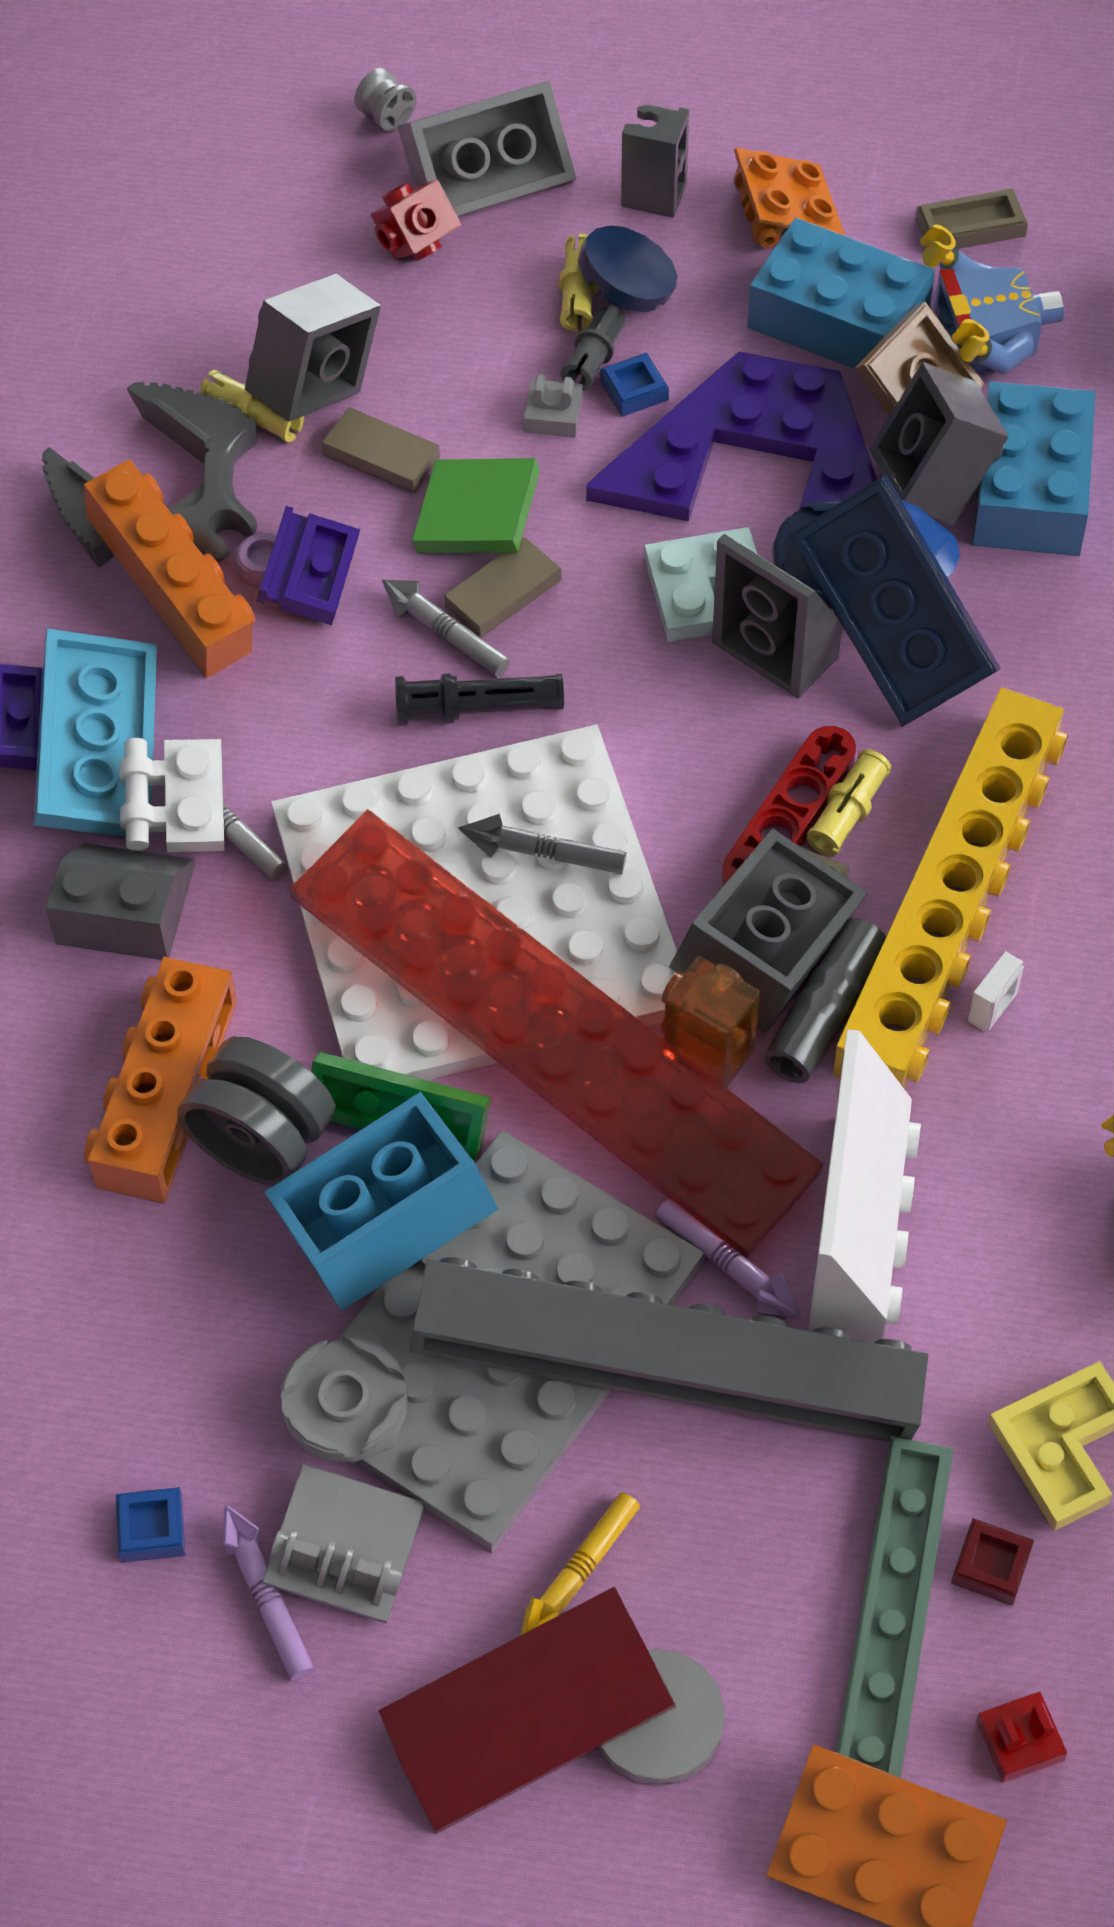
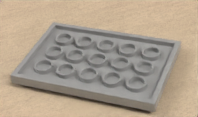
M503 1130L476 1163L499 1209L381 1285L337 1340L344 1341L343 1337H361L381 1345L398 1361L408 1389L407 1417L397 1437L379 1453L354 1463L404 1496L425 1503V1510L491 1553L496 1549L611 1390L409 1352L426 1260L440 1261L446 1257H457L471 1261L477 1266V1269L502 1273L507 1269H521L534 1273L540 1281L562 1285L568 1281H585L598 1286L601 1292L626 1296L634 1292L649 1293L661 1298L663 1304L674 1305L704 1264L703 1251Z

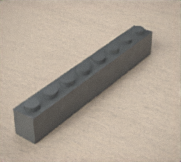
M446 1257L440 1261L426 1260L409 1351L416 1354L887 1442L890 1441V1436L912 1440L921 1425L929 1354L911 1350L912 1348L909 1344L894 1339H881L871 1343L850 1339L846 1332L835 1328L821 1327L813 1331L787 1327L785 1321L772 1316H755L748 1320L727 1316L722 1309L707 1304H694L688 1308L663 1304L661 1298L649 1293L634 1292L626 1296L601 1292L598 1286L585 1281H568L562 1285L540 1281L534 1273L521 1269H507L502 1273L477 1269V1266L471 1261L457 1257Z

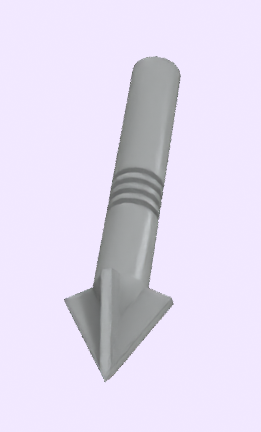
M381 579L397 617H401L409 612L496 677L501 676L506 671L510 659L419 594L420 581Z
M223 803L224 835L270 880L280 877L286 870L287 864Z

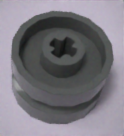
M232 1036L222 1042L207 1064L206 1076L208 1079H202L193 1084L177 1110V1119L182 1128L201 1150L221 1165L244 1178L263 1185L274 1186L299 1170L306 1159V1144H310L320 1138L334 1116L335 1103L328 1089L319 1079L293 1057L264 1042L249 1037Z

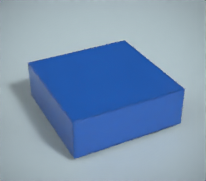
M647 352L600 369V382L622 417L669 400V387Z
M180 1487L116 1494L118 1556L121 1563L186 1556L183 1498Z

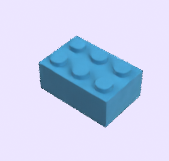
M795 217L750 284L748 328L854 369L915 305L926 302L930 307L935 269Z
M989 381L986 400L1009 437L1005 442L1000 458L991 464L977 487L972 546L1080 556L1089 513L1096 391Z
M421 1092L265 1191L266 1196L289 1234L341 1311L499 1209L476 1164Z

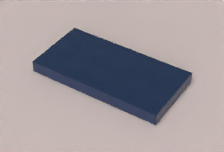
M887 475L877 479L789 535L902 727L1001 669Z

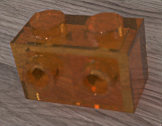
M698 955L685 973L677 971L671 977L663 991L661 1001L665 1003V1017L660 1029L664 1033L663 1058L723 1093L755 1050L760 990L744 982L742 977L732 968L723 964L714 965Z

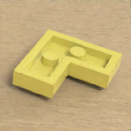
M1100 1361L990 1414L989 1427L1053 1531L1110 1503L1113 1494L1083 1446L1114 1431V1382Z

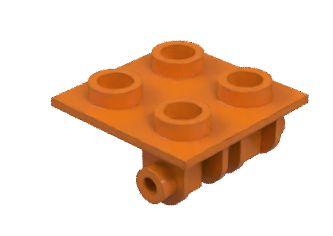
M735 147L733 151L738 167L733 181L735 187L739 189L745 217L749 222H752L751 234L757 244H760L763 248H772L777 245L780 240L779 237L785 228L790 226L795 217L845 236L820 164H815L808 160H796L772 155L765 151H753Z

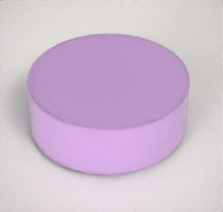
M271 533L254 534L246 538L239 545L236 559L239 574L244 581L253 586L261 587L277 535Z

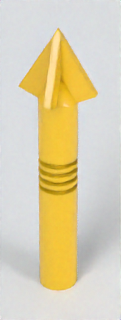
M624 1492L618 1494L540 1599L531 1597L529 1606L526 1607L521 1635L562 1614L640 1509V1504L631 1495Z

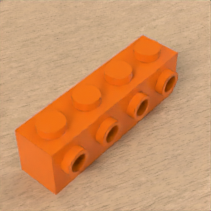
M128 459L85 483L86 518L205 678L212 676L251 653L255 616L250 605L242 595L237 594L233 596L224 584L223 572L215 558L209 553L202 555L193 543V533L184 517L179 513L172 515L165 506L162 491L156 480L149 473L142 475L132 460Z
M163 957L156 977L150 976L146 980L141 997L142 1016L138 1026H130L126 1033L122 1049L123 1067L119 1077L112 1076L106 1086L103 1099V1109L106 1111L99 1129H91L84 1148V1162L89 1164L96 1188L165 1204L189 1137L177 1119L178 1106L193 1084L202 1079H208L206 1076L207 1064L223 1042L237 1003L231 971Z

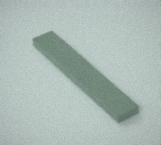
M890 1436L836 1753L901 1778L954 1448Z

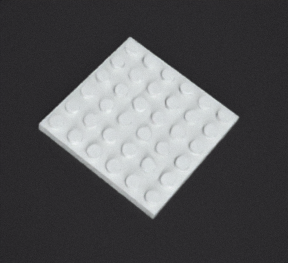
M598 724L271 801L274 819L341 1058L428 1081L694 1014L695 1001L687 979L669 968L677 949ZM500 813L503 826L540 833V837L542 834H545V838L549 835L551 839L557 837V840L563 838L627 852L626 863L621 875L556 861L554 857L552 860L549 859V856L547 858H543V855L538 857L537 853L533 856L500 848L490 858L457 827Z

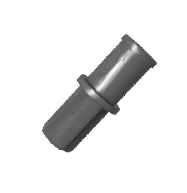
M610 304L608 308L600 307L588 329L579 332L575 339L576 349L561 370L563 382L565 377H571L575 382L578 375L582 374L583 376L578 384H583V391H585L592 385L601 365L611 360L614 354L613 344L626 324V316L619 312L618 306Z

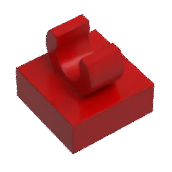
M1041 1691L978 1714L976 1722L1002 1783L1065 1760L1068 1752Z

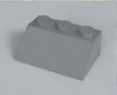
M550 81L527 86L397 126L408 166L416 185L438 179L457 216L577 179Z

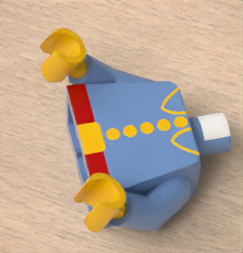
M941 225L932 226L920 239L921 245L926 247L922 252L924 264L933 268L940 263L941 270H939L935 308L940 322L951 336L950 339L953 344H956L960 349L959 354L963 361L969 362L976 373L990 369L1000 374L1009 373L1021 362L1032 357L1037 352L1041 325L1063 321L1064 306L1060 292L1053 291L1033 295L1024 270L1018 267L997 268L973 261L954 248L956 242L953 235Z

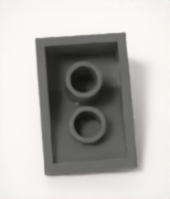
M723 534L717 540L712 643L799 699L839 658L842 624L815 590L731 537Z
M772 828L692 922L669 968L767 1033L796 996L811 972L826 954L842 927L861 905L868 892Z

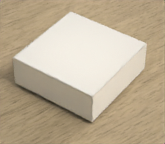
M1006 951L974 991L968 1023L983 1032L992 1028L1018 994L1024 968L1022 960Z

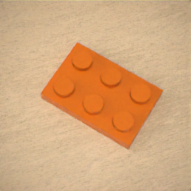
M813 1744L766 1876L892 1927H972L1008 1820Z

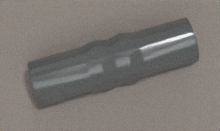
M859 918L848 919L819 965L811 972L805 988L797 995L792 1010L765 1052L764 1060L766 1064L780 1077L795 1083H805L808 1081L832 1039L843 1027L848 1013L856 1005L886 939V935L873 923Z

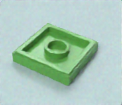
M536 458L436 459L412 539L417 553H518L540 473Z

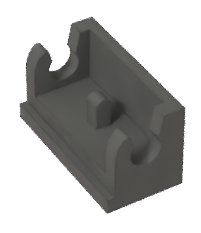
M643 105L637 108V117L642 120L655 121L657 124L652 127H645L641 124H625L622 131L621 207L674 218L687 184L689 109L679 107V110H673L653 105Z

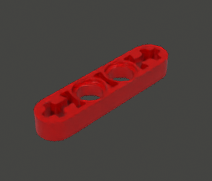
M823 726L815 729L808 736L725 857L722 865V887L763 840L760 832L764 828L772 825L784 827L791 834L789 840L803 846L807 840L808 831L815 825L828 805V793L831 788L837 783H842L855 764L856 742L851 733L841 727ZM831 749L838 750L840 754H833L824 765V773L818 770L821 753L828 754ZM797 785H806L815 789L819 797L810 803H799L790 798L788 791Z

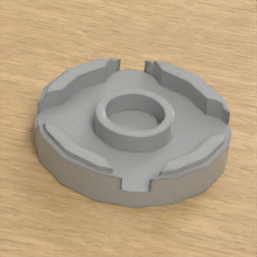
M343 1337L344 1341H333L330 1343L324 1340L311 1345L292 1361L282 1381L281 1411L290 1436L307 1453L329 1462H356L379 1453L397 1437L407 1417L408 1389L398 1361L381 1345L361 1337Z
M651 1649L648 1651L676 1707L598 1749L614 1770L636 1783L652 1785L653 1782L661 1784L670 1782V1784L687 1781L709 1764L721 1744L725 1709L718 1685L701 1664L680 1652Z

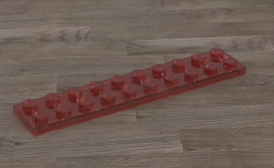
M369 809L290 887L291 899L667 1198L674 1200L746 1259L822 1173L824 1164Z

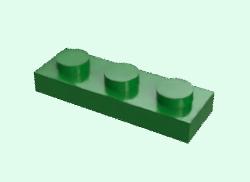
M322 1052L313 1060L311 1072L328 1089L335 1103V1112L331 1122L362 1130L421 1092L470 1158L476 1160L481 1153L491 1097Z

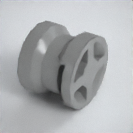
M382 67L372 70L361 80L354 97L357 109L364 115L374 116V121L377 125L389 132L397 130V126L407 122L417 102L414 90L407 84L398 85L394 74Z

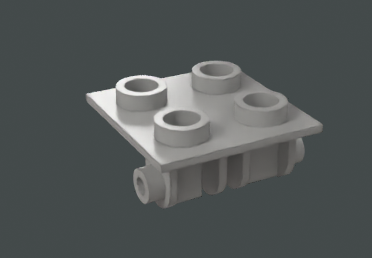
M303 1464L282 1527L276 1535L270 1554L271 1559L262 1584L387 1624L425 1503Z

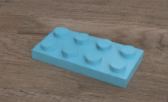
M47 629L43 645L33 826L126 837V830L120 827V807L125 804V784L119 780V762L124 758V742L130 738L146 740L147 758L153 760L157 644ZM148 786V804L152 805V786Z

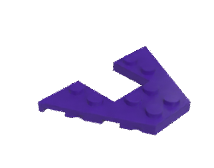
M739 351L591 479L586 486V501L689 521L714 442L812 461L813 465L799 510H801V507L816 501H836L841 503L876 481L877 477L840 371Z

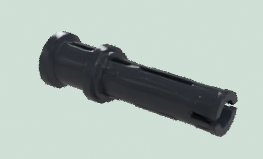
M451 673L442 674L440 680L406 681L404 676L395 677L398 726H407L409 720L442 718L445 723H454V720H459V714L552 708L564 709L562 674L457 681V677L451 676Z

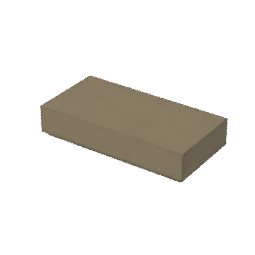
M1013 188L918 205L915 217L922 236L932 226L941 225L953 235L956 242L954 248L956 249L1025 237L1028 226Z
M348 407L322 441L324 455L412 493L416 491L432 469L435 460L440 458L438 444L351 407Z
M524 537L521 540L518 553L500 554L444 595L445 607L477 636L482 638L561 581V568Z

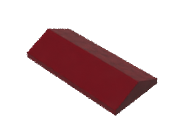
M614 1586L378 1711L399 1762L434 1831L438 1834L670 1711L676 1705Z

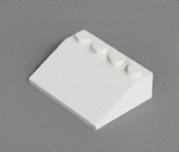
M847 1029L808 1331L821 1327L835 1328L846 1332L850 1339L874 1343L877 1340L883 1339L886 1323L898 1325L902 1287L891 1286L893 1267L904 1268L909 1232L897 1230L899 1212H911L915 1177L903 1176L905 1158L915 1160L917 1158L921 1124L909 1122L911 1097L863 1034L857 1030Z

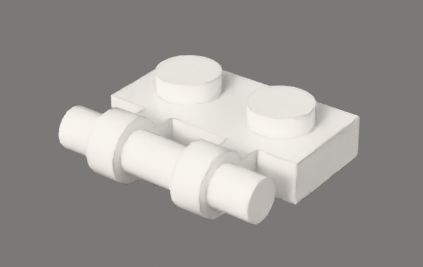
M141 738L127 739L124 742V758L119 762V780L125 784V804L120 807V827L126 830V847L131 850H144L149 847V832H166L167 852L224 851L221 739L164 740L165 760H151L147 758L146 740ZM148 786H165L166 806L153 807L148 804Z

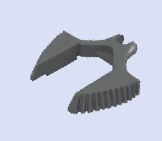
M144 382L132 383L127 387V391L141 416L205 464L204 483L175 506H168L167 508L172 515L179 513L184 517L193 533V543L199 551L204 554H211L215 560L227 558L229 556L228 547L217 533L229 529L235 530L248 538L254 535L257 530L255 517L236 498L233 488L234 464L257 443L256 420L253 418L248 419V414L245 412L241 413V409L238 407L233 408L229 402L223 403V400L220 398L215 400L213 399L214 396L208 395L205 397L203 393L197 392L194 394L193 391H183V388L180 387L173 389L171 385L167 384L158 386V383L151 382L149 386H145ZM48 447L42 455V461L45 464L42 467L43 472L46 474L44 478L49 484L48 487L53 499L56 501L55 504L60 510L59 513L63 517L64 522L82 544L90 558L95 561L98 567H101L115 555L86 518L84 484L94 479V477L74 461L69 463Z

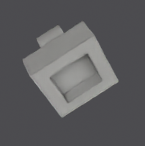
M538 374L535 379H531L524 415V432L576 438L583 401V384L574 383L571 377H565L564 382L547 381L542 374Z

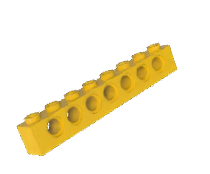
M1000 687L837 1044L833 1070L834 1076L841 1078L847 1029L860 1031L904 1089L908 1080L919 1082L930 1054V1049L923 1047L929 1032L939 1035L945 1024L951 1002L944 999L950 985L960 988L971 961V955L965 953L970 939L977 942L981 941L991 915V909L985 907L990 894L998 897L1002 894L1011 869V864L1005 862L1009 850L1020 852L1031 820L1024 818L1029 806L1037 809L1040 807L1050 779L1049 776L1043 775L1048 763L1057 766L1068 740V734L1060 731L1064 708ZM991 800H998V801H1001V802H1003V803H997V802H993V801H991ZM970 843L981 844L984 847H976L971 845ZM951 887H957V888H961V889H963V890H965V891H964V892H957V891H953V890H951V889H949V888H951ZM938 932L946 937H933L928 933ZM919 978L924 980L926 983L915 984L909 982L906 979ZM897 1024L906 1030L892 1031L886 1028L885 1025Z

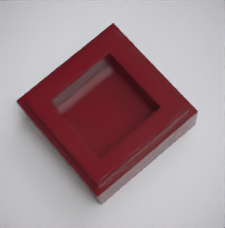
M972 1518L951 1584L1013 1606L1035 1540Z

